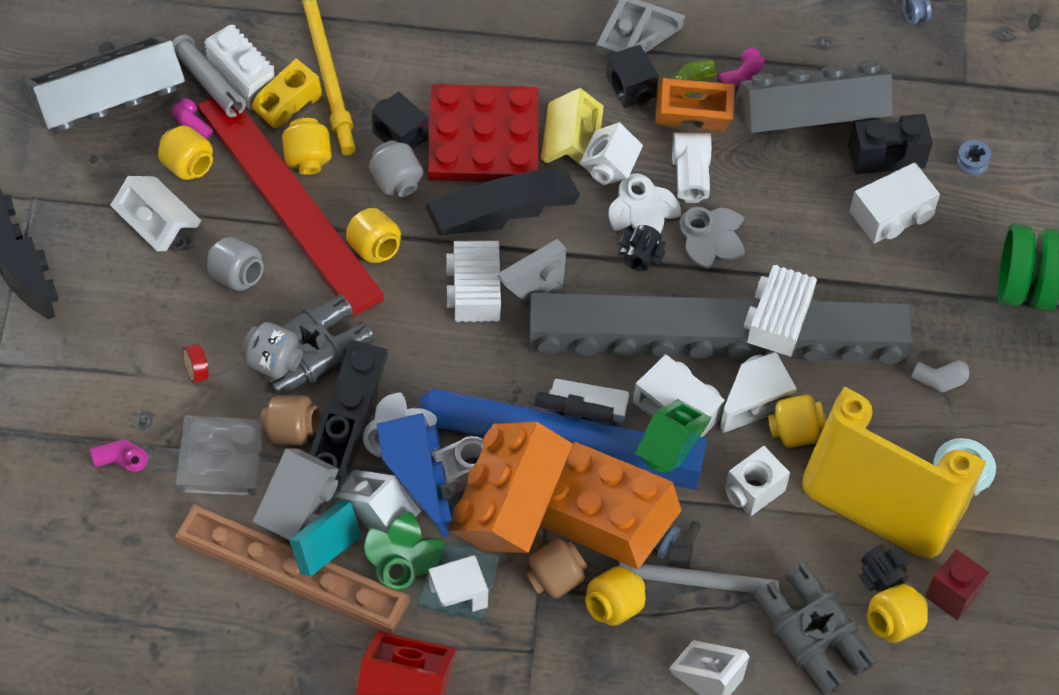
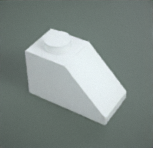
M776 352L765 356L755 355L746 360L744 364H741L723 410L720 424L723 433L775 414V405L778 400L795 396L797 388Z
M353 470L347 476L341 490H336L330 499L334 504L340 500L351 501L357 522L368 530L378 529L385 533L392 521L401 514L411 512L416 517L421 512L396 476Z

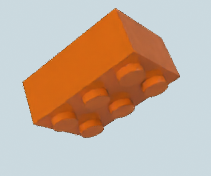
M539 422L493 424L483 438V449L478 461L468 474V484L462 499L453 510V521L449 527V532L484 552L529 553L573 443Z
M574 442L540 525L546 530L639 569L682 510L672 481Z

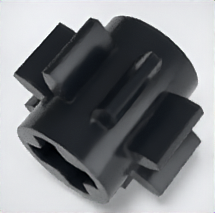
M638 225L634 233L629 230L624 231L619 242L621 246L619 254L624 255L623 262L628 267L637 271H646L651 263L655 266H660L666 252L663 250L666 243L661 241L662 236L655 228L648 225Z
M885 544L871 549L861 559L863 565L861 570L863 573L859 577L869 591L873 589L884 591L895 585L905 584L908 580L905 572H907L906 566L910 564V561L900 548L893 550L891 547L888 549Z

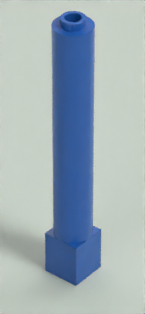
M431 388L429 395L422 394L419 408L426 409L437 417L436 428L484 438L493 424L539 422L571 443H580L638 468L648 470L655 475L672 481L674 486L693 490L698 488L708 438L700 437L679 467L670 473L667 471L658 472L648 467L644 463V458L635 454L645 432L584 419L576 420L560 414Z

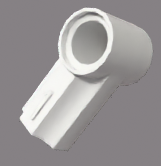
M673 133L672 163L676 165L677 195L678 198L685 200L686 203H699L701 200L709 198L710 133Z

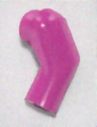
M757 48L746 49L741 55V59L744 62L742 66L737 70L718 74L717 83L735 84V88H738L741 81L752 80V76L757 75L764 67V57L760 56V51Z
M188 98L181 99L179 104L175 103L171 114L178 124L191 127L208 140L214 130L195 115L197 110L195 103Z
M126 439L90 448L94 467L114 462L128 471L139 472L144 469L148 462L146 452Z

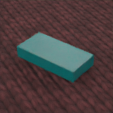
M340 500L290 539L301 575L312 576L362 536L351 501Z

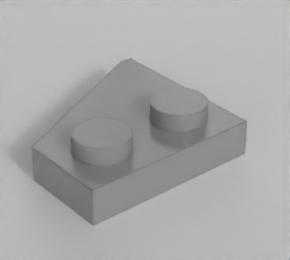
M619 0L596 44V54L608 57L610 54L639 44L646 53L682 29L685 15L642 0Z
M556 239L499 272L497 277L509 290L529 305L531 293L560 294L564 284L567 249L559 239Z

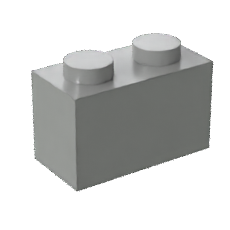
M285 449L253 522L290 540L320 517L319 512L324 502H328L337 489L338 480L335 477L339 469L300 449Z

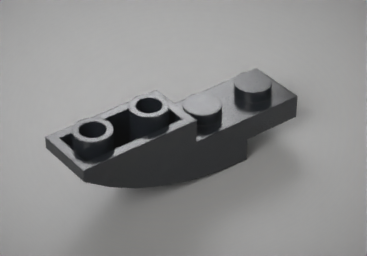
M0 188V275L14 293L34 311L47 319L54 318L52 302L59 300L53 279L45 281L43 272L49 271L44 250L35 249L32 237L23 238L19 223L11 224L10 217L16 215L10 194L2 195Z
M351 339L329 406H325L310 451V455L339 469L335 477L338 480L337 491L341 490L361 445L363 432L369 423L378 397L377 388L389 355L388 350L385 348Z

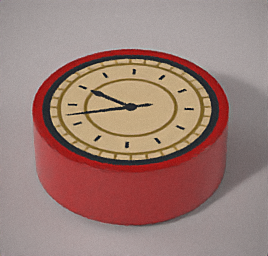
M198 343L184 346L182 349L183 360L191 383L195 384L206 381L209 377V370L202 347Z

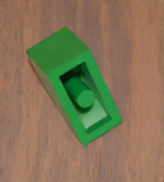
M677 399L654 413L635 454L644 458V463L651 469L670 473L683 463L712 417Z

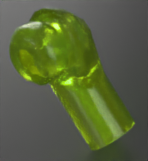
M709 58L686 63L679 68L672 79L692 81L716 75L714 60Z

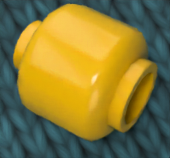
M301 118L292 121L289 124L290 127L285 129L282 134L285 162L289 167L298 169L302 175L316 174L332 158L329 131L326 126L318 123V120L314 118Z
M187 125L178 126L167 131L160 139V146L158 148L160 163L183 180H191L203 176L210 169L213 162L211 143Z
M367 208L356 214L349 222L346 230V241L364 260L370 263H380L391 259L397 253L401 241V231L398 225L383 211L377 208Z
M809 394L778 400L775 405V414L768 415L772 438L780 437L782 444L786 448L817 443L826 423L822 402H815L814 398Z
M622 566L612 567L595 577L588 584L585 599L587 610L598 622L610 626L620 625L644 608L646 600L645 584L642 578L630 569Z
M906 584L895 585L876 594L871 599L867 613L868 625L876 636L890 643L901 642L918 634L925 628L928 621L927 602L913 587Z

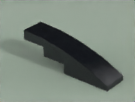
M566 167L517 174L468 187L429 201L425 208L440 236L503 229L509 219L538 217L544 207L575 204L580 193Z

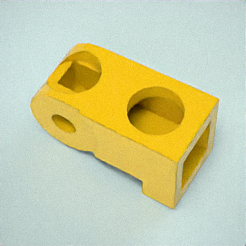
M296 58L256 95L252 103V110L275 129L282 127L289 121L293 113L298 112L308 102L313 104L323 96L319 76Z

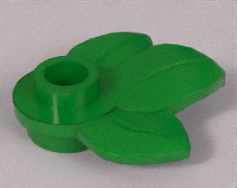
M406 512L392 521L386 533L378 529H369L364 542V550L367 559L376 566L378 581L392 589L402 591L414 582L416 576L427 574L429 569L437 566L444 551V541L434 538L422 539V533L416 517L413 513ZM392 565H402V571L399 575H389V569Z

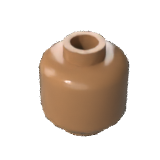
M305 395L274 396L270 400L268 407L262 410L260 416L261 429L267 432L269 440L275 445H307L313 439V436H316L321 421L319 407L314 405L313 401Z
M556 538L529 555L528 560L532 570L526 573L538 594L545 590L550 597L557 599L584 582L585 574L583 571L588 566L572 541L565 543L562 539Z

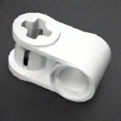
M469 436L435 451L436 461H442L446 473L447 484L441 485L443 498L448 497L450 499L466 489L468 474L475 464H468L464 461L469 458H479L483 449V439Z

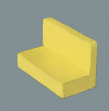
M581 88L550 101L547 108L541 159L549 163L564 155H568L580 164L595 130L601 129L604 106Z

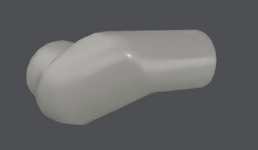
M957 360L935 369L919 361L912 373L911 379L939 392H946L963 385L968 380L969 367L965 362Z

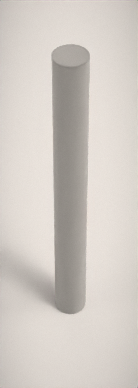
M619 562V566L630 569L638 574L642 580L756 593L763 586L767 589L768 583L775 582L776 587L779 589V580L642 564L639 569Z

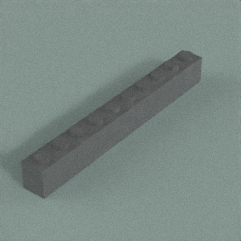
M531 293L529 351L548 355L557 352H570L585 356L605 353L616 354L622 357L640 354L654 355L662 358L666 354L669 357L672 355L692 356L697 359L729 357L734 360H743L755 355L765 356L775 352L747 343L750 330L744 328V323L750 306L758 308L761 299ZM811 301L792 356L776 353L780 360L805 359L809 362L843 360L847 363L881 361L884 364L906 362L913 343L910 304Z

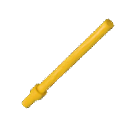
M302 0L332 113L329 117L332 131L338 136L342 154L352 155L356 152L351 132L354 126L350 112L345 110L316 0Z

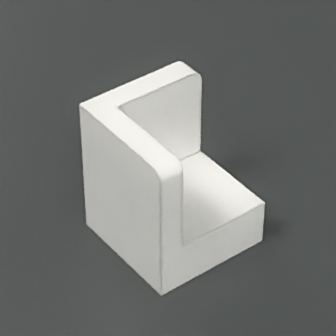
M475 555L429 569V587L432 593L436 592L441 606L446 607L468 600L472 612L488 607V588Z

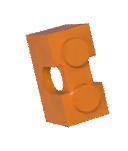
M663 78L656 91L655 125L680 127L683 121L701 122V129L726 131L733 120L735 84ZM698 92L702 93V98H688L684 94Z

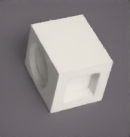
M619 122L595 130L580 164L591 174L593 179L600 182L603 186L628 179L643 145Z
M762 446L729 470L725 485L727 497L737 508L742 507L751 517L786 491L790 472L765 446ZM755 480L761 483L762 486H752L747 481Z

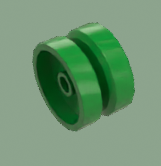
M1011 223L1005 236L999 265L998 303L999 305L1019 307L1025 301L1028 294V301L1033 310L1052 312L1055 310L1059 300V230L1045 228L1035 241V233L1030 225Z

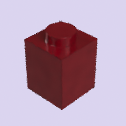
M955 549L933 576L925 597L958 621L980 594L989 572L961 551Z

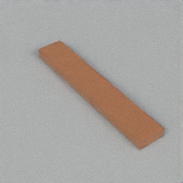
M193 504L175 535L176 542L386 633L393 634L410 602L409 595L332 562L327 563L312 576L301 575L291 545L196 504Z

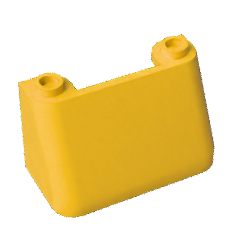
M844 386L834 402L805 469L802 479V488L805 494L812 500L918 557L933 558L938 556L943 551L967 510L987 461L964 450L947 452L937 466L867 430L866 428L873 414L871 404L865 397Z

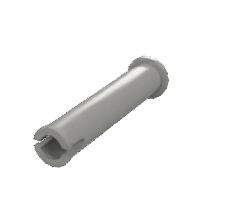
M183 34L176 37L172 44L177 59L221 106L227 116H236L231 106L241 114L246 107L245 99L234 90L196 48L195 41L190 35Z

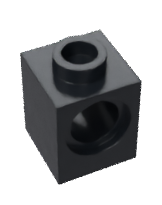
M640 44L608 55L606 78L624 108L635 104H645L656 97L659 75Z
M398 91L389 99L381 100L372 110V132L384 143L397 141L398 143L408 144L413 150L428 139V117Z

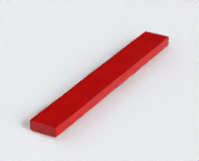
M213 98L198 104L199 114L208 126L214 130V134L334 295H344L345 299L342 302L348 300L353 310L351 317L353 318L384 301V293L244 110L239 114L231 106L236 116L229 117Z

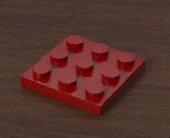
M431 84L428 180L489 182L499 178L538 171V87Z

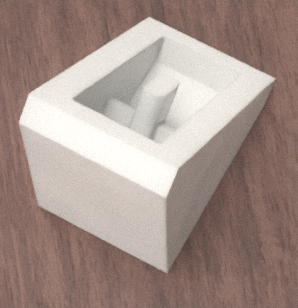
M693 640L671 665L669 670L675 677L699 695H731L744 678L750 656L745 650Z

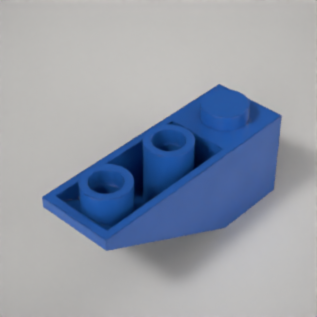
M423 413L377 423L382 460L390 474L397 477L407 493L443 537H448L447 522L453 521L449 498H443L441 485H446L447 479L442 461H436L435 449L441 448L436 425L429 426Z

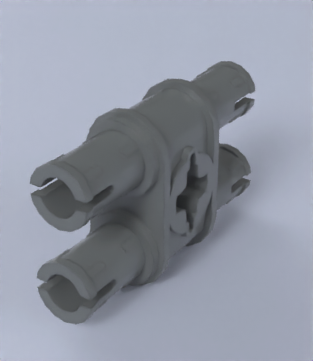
M338 294L335 298L315 310L305 308L302 310L301 315L281 326L296 333L299 342L298 349L303 350V354L294 372L288 370L283 377L278 379L269 376L265 378L270 392L275 391L273 396L285 395L303 383L314 384L317 382L318 377L337 366L342 367L350 339L366 344H371L375 341L371 329L367 327L364 330L367 326L364 321L358 322V324L336 337L330 335L326 330L346 317L353 315V310L348 300L342 302L345 299L344 295Z
M803 562L799 565V569L796 566L785 575V578L791 583L806 604L800 611L798 609L793 610L776 587L775 582L768 583L767 589L763 586L753 595V598L757 600L774 624L772 626V633L774 636H779L795 659L793 663L800 668L805 667L822 691V694L829 695L831 690L835 691L843 685L845 679L841 677L825 655L826 648L830 646L832 648L837 647L854 670L856 676L862 674L863 669L865 671L868 670L878 660L871 654L856 633L858 631V624L856 621H851L835 599V592H831L830 589L825 590L808 567V564ZM821 625H825L822 631L816 629L814 631L810 630L808 632H805L808 626L813 628L816 626L820 627Z

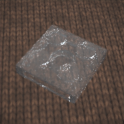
M184 415L176 478L177 492L256 496L263 433L260 419Z

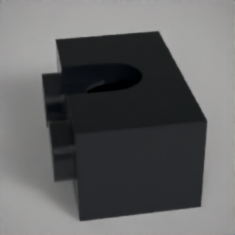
M915 114L900 116L899 122L884 123L879 118L854 120L848 148L856 175L898 171L913 163H916L920 169L926 168L933 141L926 115ZM903 146L901 154L895 157L884 156L886 148Z

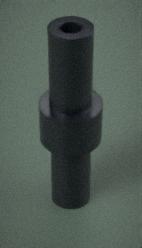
M537 391L534 403L535 407L563 412L564 417L576 420L586 417L611 423L614 414V407L584 401L585 397L569 394L567 398Z

